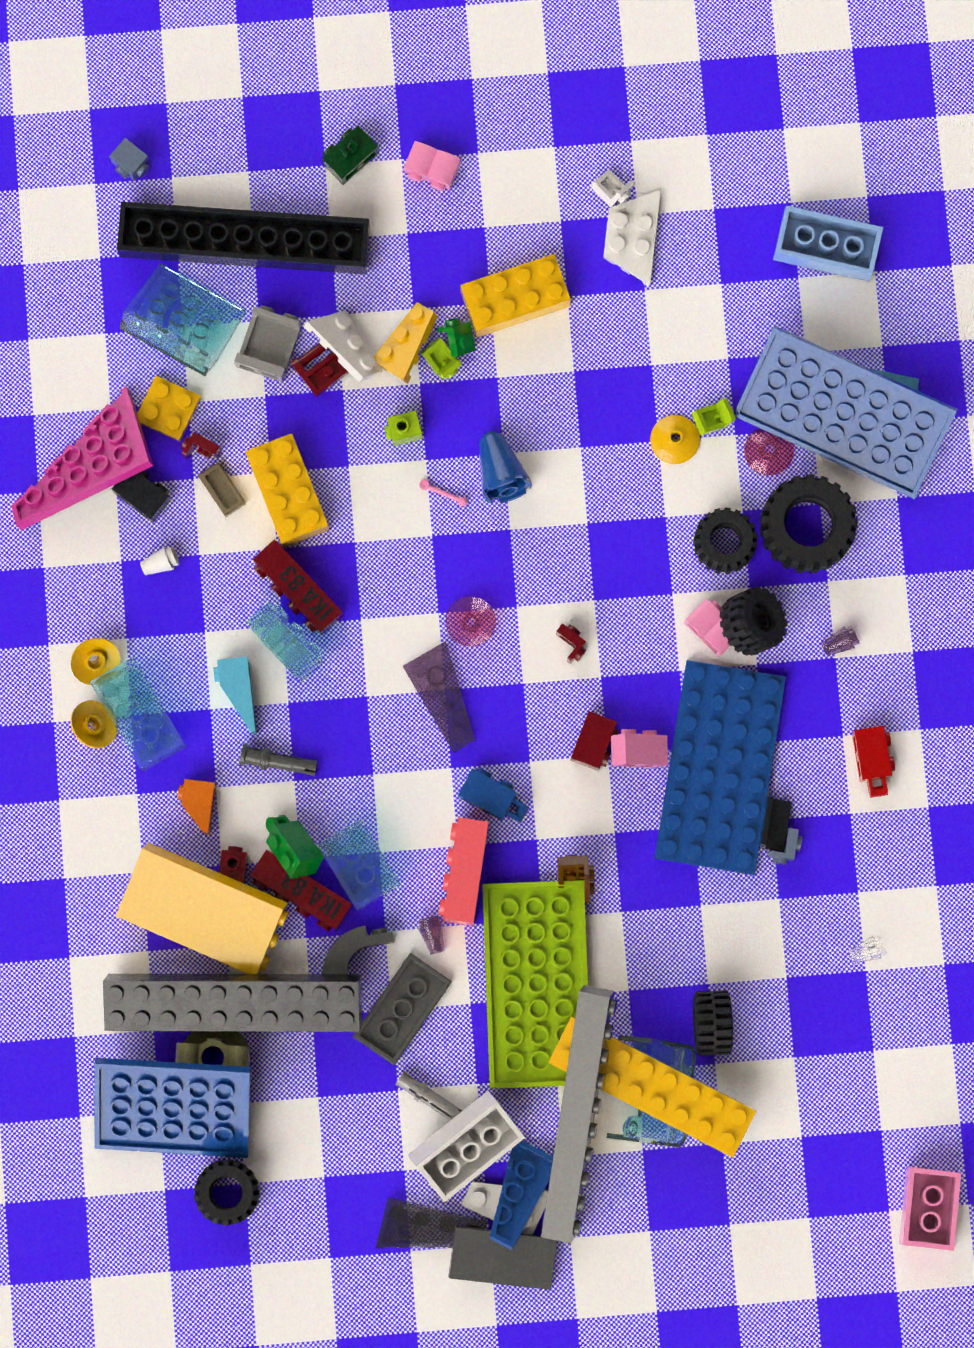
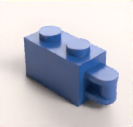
M472 768L458 794V798L503 821L505 816H508L522 823L530 807L515 799L517 792L513 790L515 786L502 779L500 783L491 779L492 774L482 768H479L478 771ZM512 803L518 806L515 814L508 811Z

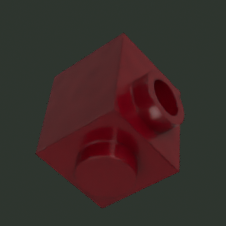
M228 846V850H222L219 873L245 884L248 853L243 852L242 847Z

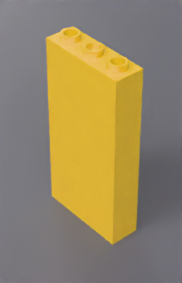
M148 842L141 850L116 917L247 974H258L260 970H266L271 958L267 956L270 948H275L280 936L276 934L279 925L283 927L289 912L285 911L288 903Z

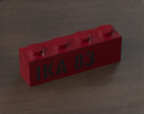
M275 539L252 559L256 565L253 568L254 571L262 579L267 577L273 583L270 588L279 597L284 595L289 600L287 606L296 616L299 613L303 615L306 619L304 624L313 634L317 631L322 636L344 616L339 607Z
M267 849L250 874L255 879L253 881L254 885L266 891L267 887L276 892L274 897L287 903L289 901L297 906L295 911L306 918L310 915L318 919L317 925L330 932L331 928L337 931L353 907L352 903L308 875L291 879L276 856Z

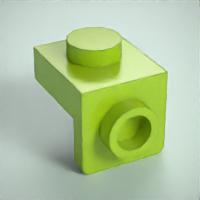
M440 337L420 352L436 376L442 379L454 376L459 370L458 367L462 365L459 359L451 357L450 349Z
M727 398L691 413L701 436L725 429L736 420L734 410Z

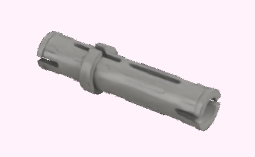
M405 1071L395 1084L414 1096V1100L417 1102L420 1100L449 1120H452L463 1111L430 1089L427 1083H421Z

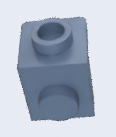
M788 828L784 852H768L767 857L773 858V863L787 865L788 861L792 862L795 859V853L800 851L802 836H798L799 829Z

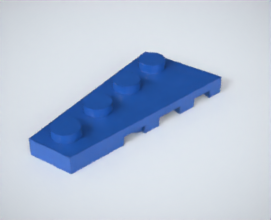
M524 1141L519 1142L512 1148L490 1233L491 1240L513 1251L550 1182L553 1162L552 1155Z

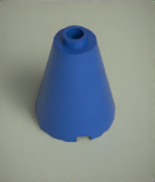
M495 431L485 433L479 441L485 501L494 504L492 499H499L500 503H506L525 495V489L528 486L530 489L532 488L531 479L502 434Z

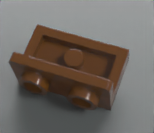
M588 855L557 857L558 884L564 885V881L584 880L585 903H590V894H595L594 865H589Z

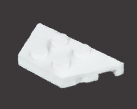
M655 191L609 208L603 258L612 264L618 265L621 270L629 275L632 274L648 286H650L661 191Z

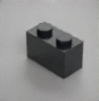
M145 471L133 475L112 487L111 490L116 496L152 524L171 502L169 495H167L170 491L159 482L156 485L148 480L150 476Z

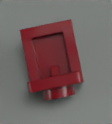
M562 623L557 629L556 635L574 648L568 656L567 662L569 664L574 660L578 662L587 651L584 648L586 641L579 636L581 632L571 624L565 626Z

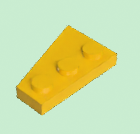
M417 302L375 353L374 358L378 365L408 384L411 378L409 373L413 364L417 365L420 358L418 353L422 344L427 342L437 320V315Z

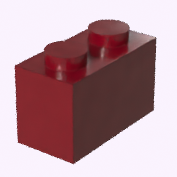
M589 711L570 761L599 771L600 766L606 767L611 754L606 751L609 742H611V736L618 735L619 729L615 728L617 721Z

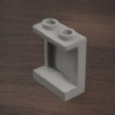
M267 306L253 307L252 318L240 352L236 354L234 360L235 367L283 382L302 328L301 322L297 321L298 318L288 313H284L283 316L276 314L272 308Z

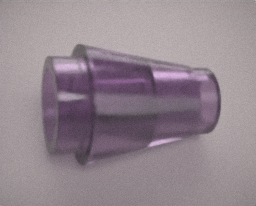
M852 626L842 627L821 643L827 657L855 649V646L860 644Z
M438 915L419 920L418 930L430 955L445 951L442 921H439Z

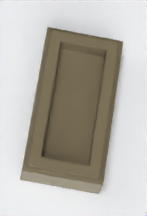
M219 462L198 475L225 518L246 505V502Z

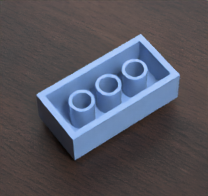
M786 205L773 260L870 282L883 227Z

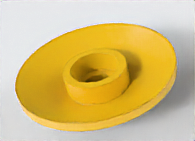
M670 415L662 418L655 424L651 432L650 444L654 454L663 462L682 464L689 461L696 454L700 444V435L697 427L691 420L680 415ZM673 434L680 436L678 442L672 441L671 436Z
M87 639L80 643L73 651L70 661L71 670L74 676L84 684L100 685L106 683L115 676L119 669V651L107 639ZM97 655L95 661L89 660L92 656Z
M87 700L78 704L72 711L70 719L72 731L76 738L84 745L91 748H104L116 738L118 731L117 720L113 712L103 703Z

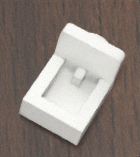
M608 169L590 187L611 208L617 202L622 204L630 197L632 193L629 190L634 183L630 181L624 185Z

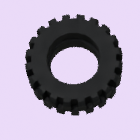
M807 474L806 477L802 478L799 475L792 477L790 481H784L776 490H773L764 505L760 517V537H763L765 549L771 552L770 557L775 562L777 560L783 564L782 567L787 570L790 567L796 569V573L802 574L804 571H809L810 574L818 573L822 569L825 571L844 557L855 539V532L858 526V519L855 518V513L857 512L855 505H851L849 501L851 499L850 495L847 492L843 493L838 483L832 484L828 482L829 478L827 477L814 478V474ZM810 502L821 506L828 513L832 521V529L829 537L822 544L811 547L803 546L795 542L788 535L785 528V518L788 511L794 505Z

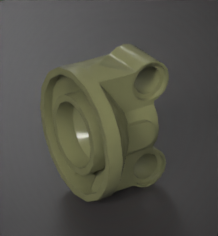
M192 1031L183 1043H176V1063L203 1064V1052L206 1048L215 1046L220 1048L224 1054L222 1065L250 1067L251 1047L239 1031Z

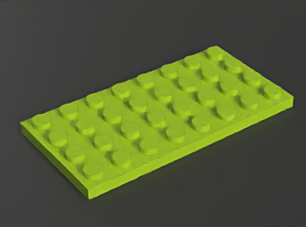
M584 880L564 881V885H559L558 881L482 884L490 1089L565 1086L567 1072L548 1062L571 1016H576L579 991L584 985H588Z

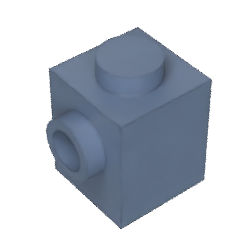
M126 138L109 156L112 164L116 166V172L125 179L129 176L135 181L138 177H143L150 168L148 155Z

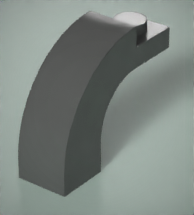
M366 926L357 927L346 932L328 951L323 964L322 974H348L349 963L358 951L367 947L394 943L393 932H387V928L372 930V935H367Z

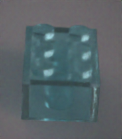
M269 601L247 623L253 633L301 684L323 664L321 650L312 640L308 643L304 639L306 637L304 631L295 622L290 624L287 621L289 619L287 613L278 603L273 606Z
M361 818L317 845L358 912L401 886V883Z

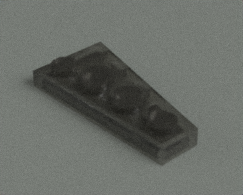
M388 1197L376 1248H452L455 1226L486 1229L488 1221Z

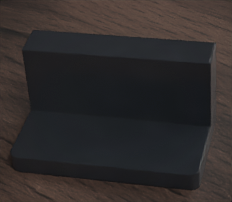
M771 796L767 797L759 849L784 852L792 802L773 799Z

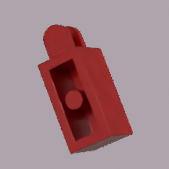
M884 726L854 730L852 732L859 781L867 782L870 798L888 795L886 779L893 776L892 771H895L894 757H889L888 747L891 746L889 731L885 732ZM880 780L881 786L873 787L872 781Z

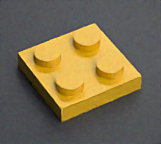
M155 376L137 413L140 424L181 442L201 400V396Z

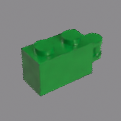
M285 815L268 817L265 824L270 834L266 843L289 877L292 879L315 874L324 856L299 820L290 822Z

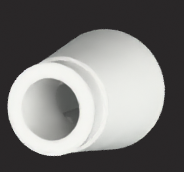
M172 546L169 548L163 547L140 562L145 575L175 570V567L180 564L176 551Z

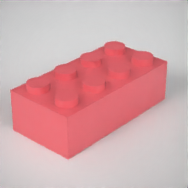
M458 817L457 823H452L450 840H454V848H448L446 862L451 868L450 874L445 873L443 890L447 891L446 899L441 898L439 915L443 916V922L474 926L489 822Z

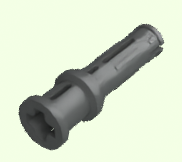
M243 743L239 766L247 764L258 766L261 770L269 767L315 776L317 760L271 752L266 747L264 749L252 748Z

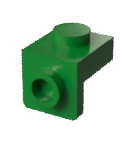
M460 318L445 320V325L437 327L438 332H447L451 357H459L476 351L471 321H460Z

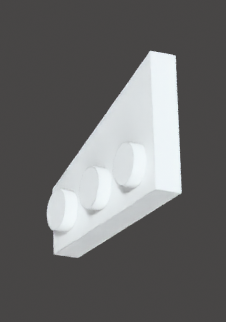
M346 310L307 321L303 326L309 333L313 331L321 339L319 343L325 349L329 347L338 356V362L358 382L378 377L382 372Z
M472 1182L461 1205L494 1221L502 1185ZM544 1191L522 1232L523 1234L533 1235L546 1207L548 1191Z

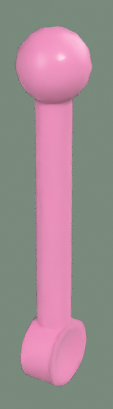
M425 479L419 483L422 490L429 489L457 501L460 506H466L468 503L466 497H458L430 485Z

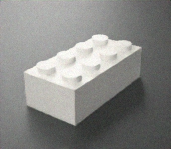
M487 1091L410 1152L408 1156L440 1198L446 1202L525 1137L496 1099Z

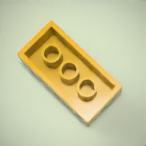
M555 254L460 285V292L476 338L568 308L571 303Z
M292 433L245 451L283 548L329 531L325 515Z

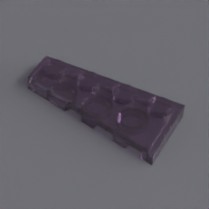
M445 641L402 667L452 752L455 753L474 742L475 737Z

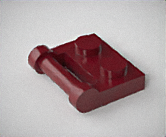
M320 343L299 359L295 358L289 362L316 398L349 373L338 362V356L334 352L309 371L303 368L327 350Z

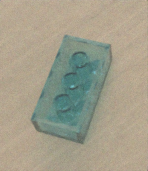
M134 657L90 682L133 758L143 772L187 747Z

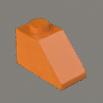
M184 779V785H179L178 800H182L181 805L202 832L210 835L216 784L214 782Z

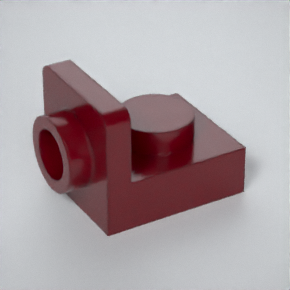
M193 432L191 437L187 436L181 446L183 450L182 455L186 459L190 458L195 447L198 448L196 452L207 459H210L211 456L218 459L222 452L219 445Z

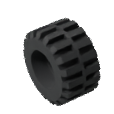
M727 507L724 510H720V508L715 509L713 513L709 512L697 526L693 538L694 552L699 557L698 561L701 564L704 563L706 565L705 568L709 571L713 569L718 574L721 572H725V574H731L732 571L737 572L743 566H746L754 555L758 538L757 532L754 530L755 525L753 522L750 523L749 517L746 514L744 516L741 515V511L737 509L735 511H731V508ZM720 528L733 530L739 537V548L731 554H722L716 551L710 541L712 533Z
M761 587L750 588L730 597L722 605L723 611L720 612L719 616L722 619L720 622V627L724 631L722 634L724 637H727V643L730 646L733 645L734 650L738 653L742 651L743 655L753 656L777 646L784 640L783 636L787 633L785 627L788 626V621L785 620L787 615L781 607L783 606L781 601H777V596L774 593L770 594L768 589H761Z
M727 990L695 992L693 997V1029L695 1049L699 1056L730 1055L733 1049L732 1005Z
M234 1160L217 1161L207 1166L199 1174L197 1183L194 1186V1201L197 1203L199 1212L201 1211L203 1217L215 1224L232 1225L242 1222L254 1212L259 1202V1182L254 1172L245 1164ZM223 1177L234 1178L242 1188L241 1200L231 1208L220 1207L212 1197L214 1184Z

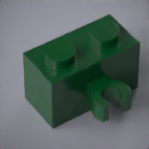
M359 125L355 129H348L341 136L342 140L337 145L332 144L323 152V165L342 185L348 182L379 154L378 145Z

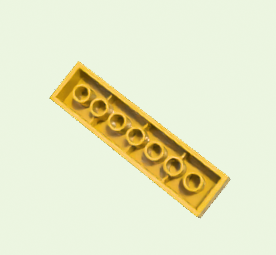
M572 1016L548 1062L567 1072L575 1017ZM611 1037V1040H607L606 1049H609V1058L607 1064H603L602 1074L606 1075L602 1091L734 1158L757 1110L614 1037Z

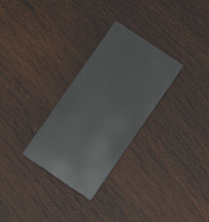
M410 953L363 1020L360 1032H355L352 1037L395 1066L452 981Z
M455 1226L448 1273L449 1279L551 1290L557 1247L556 1240L542 1238L540 1235L522 1233L512 1251L491 1240V1230Z

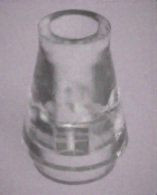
M872 935L859 945L848 950L853 965L860 962L883 959L882 956L887 955L880 935L876 937Z

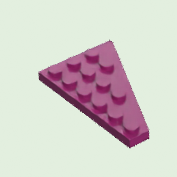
M127 387L120 390L122 394L111 405L107 404L102 409V412L82 430L84 434L73 446L69 444L63 454L51 463L44 471L46 475L35 486L31 485L25 494L11 506L16 526L20 530L153 466L133 398Z

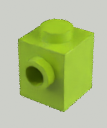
M416 411L387 417L388 425L384 426L387 440L392 439L393 446L422 440V432Z

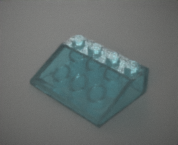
M160 263L125 308L120 329L206 377L219 359L246 311Z

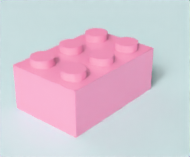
M906 1167L899 1244L954 1251L962 1173Z

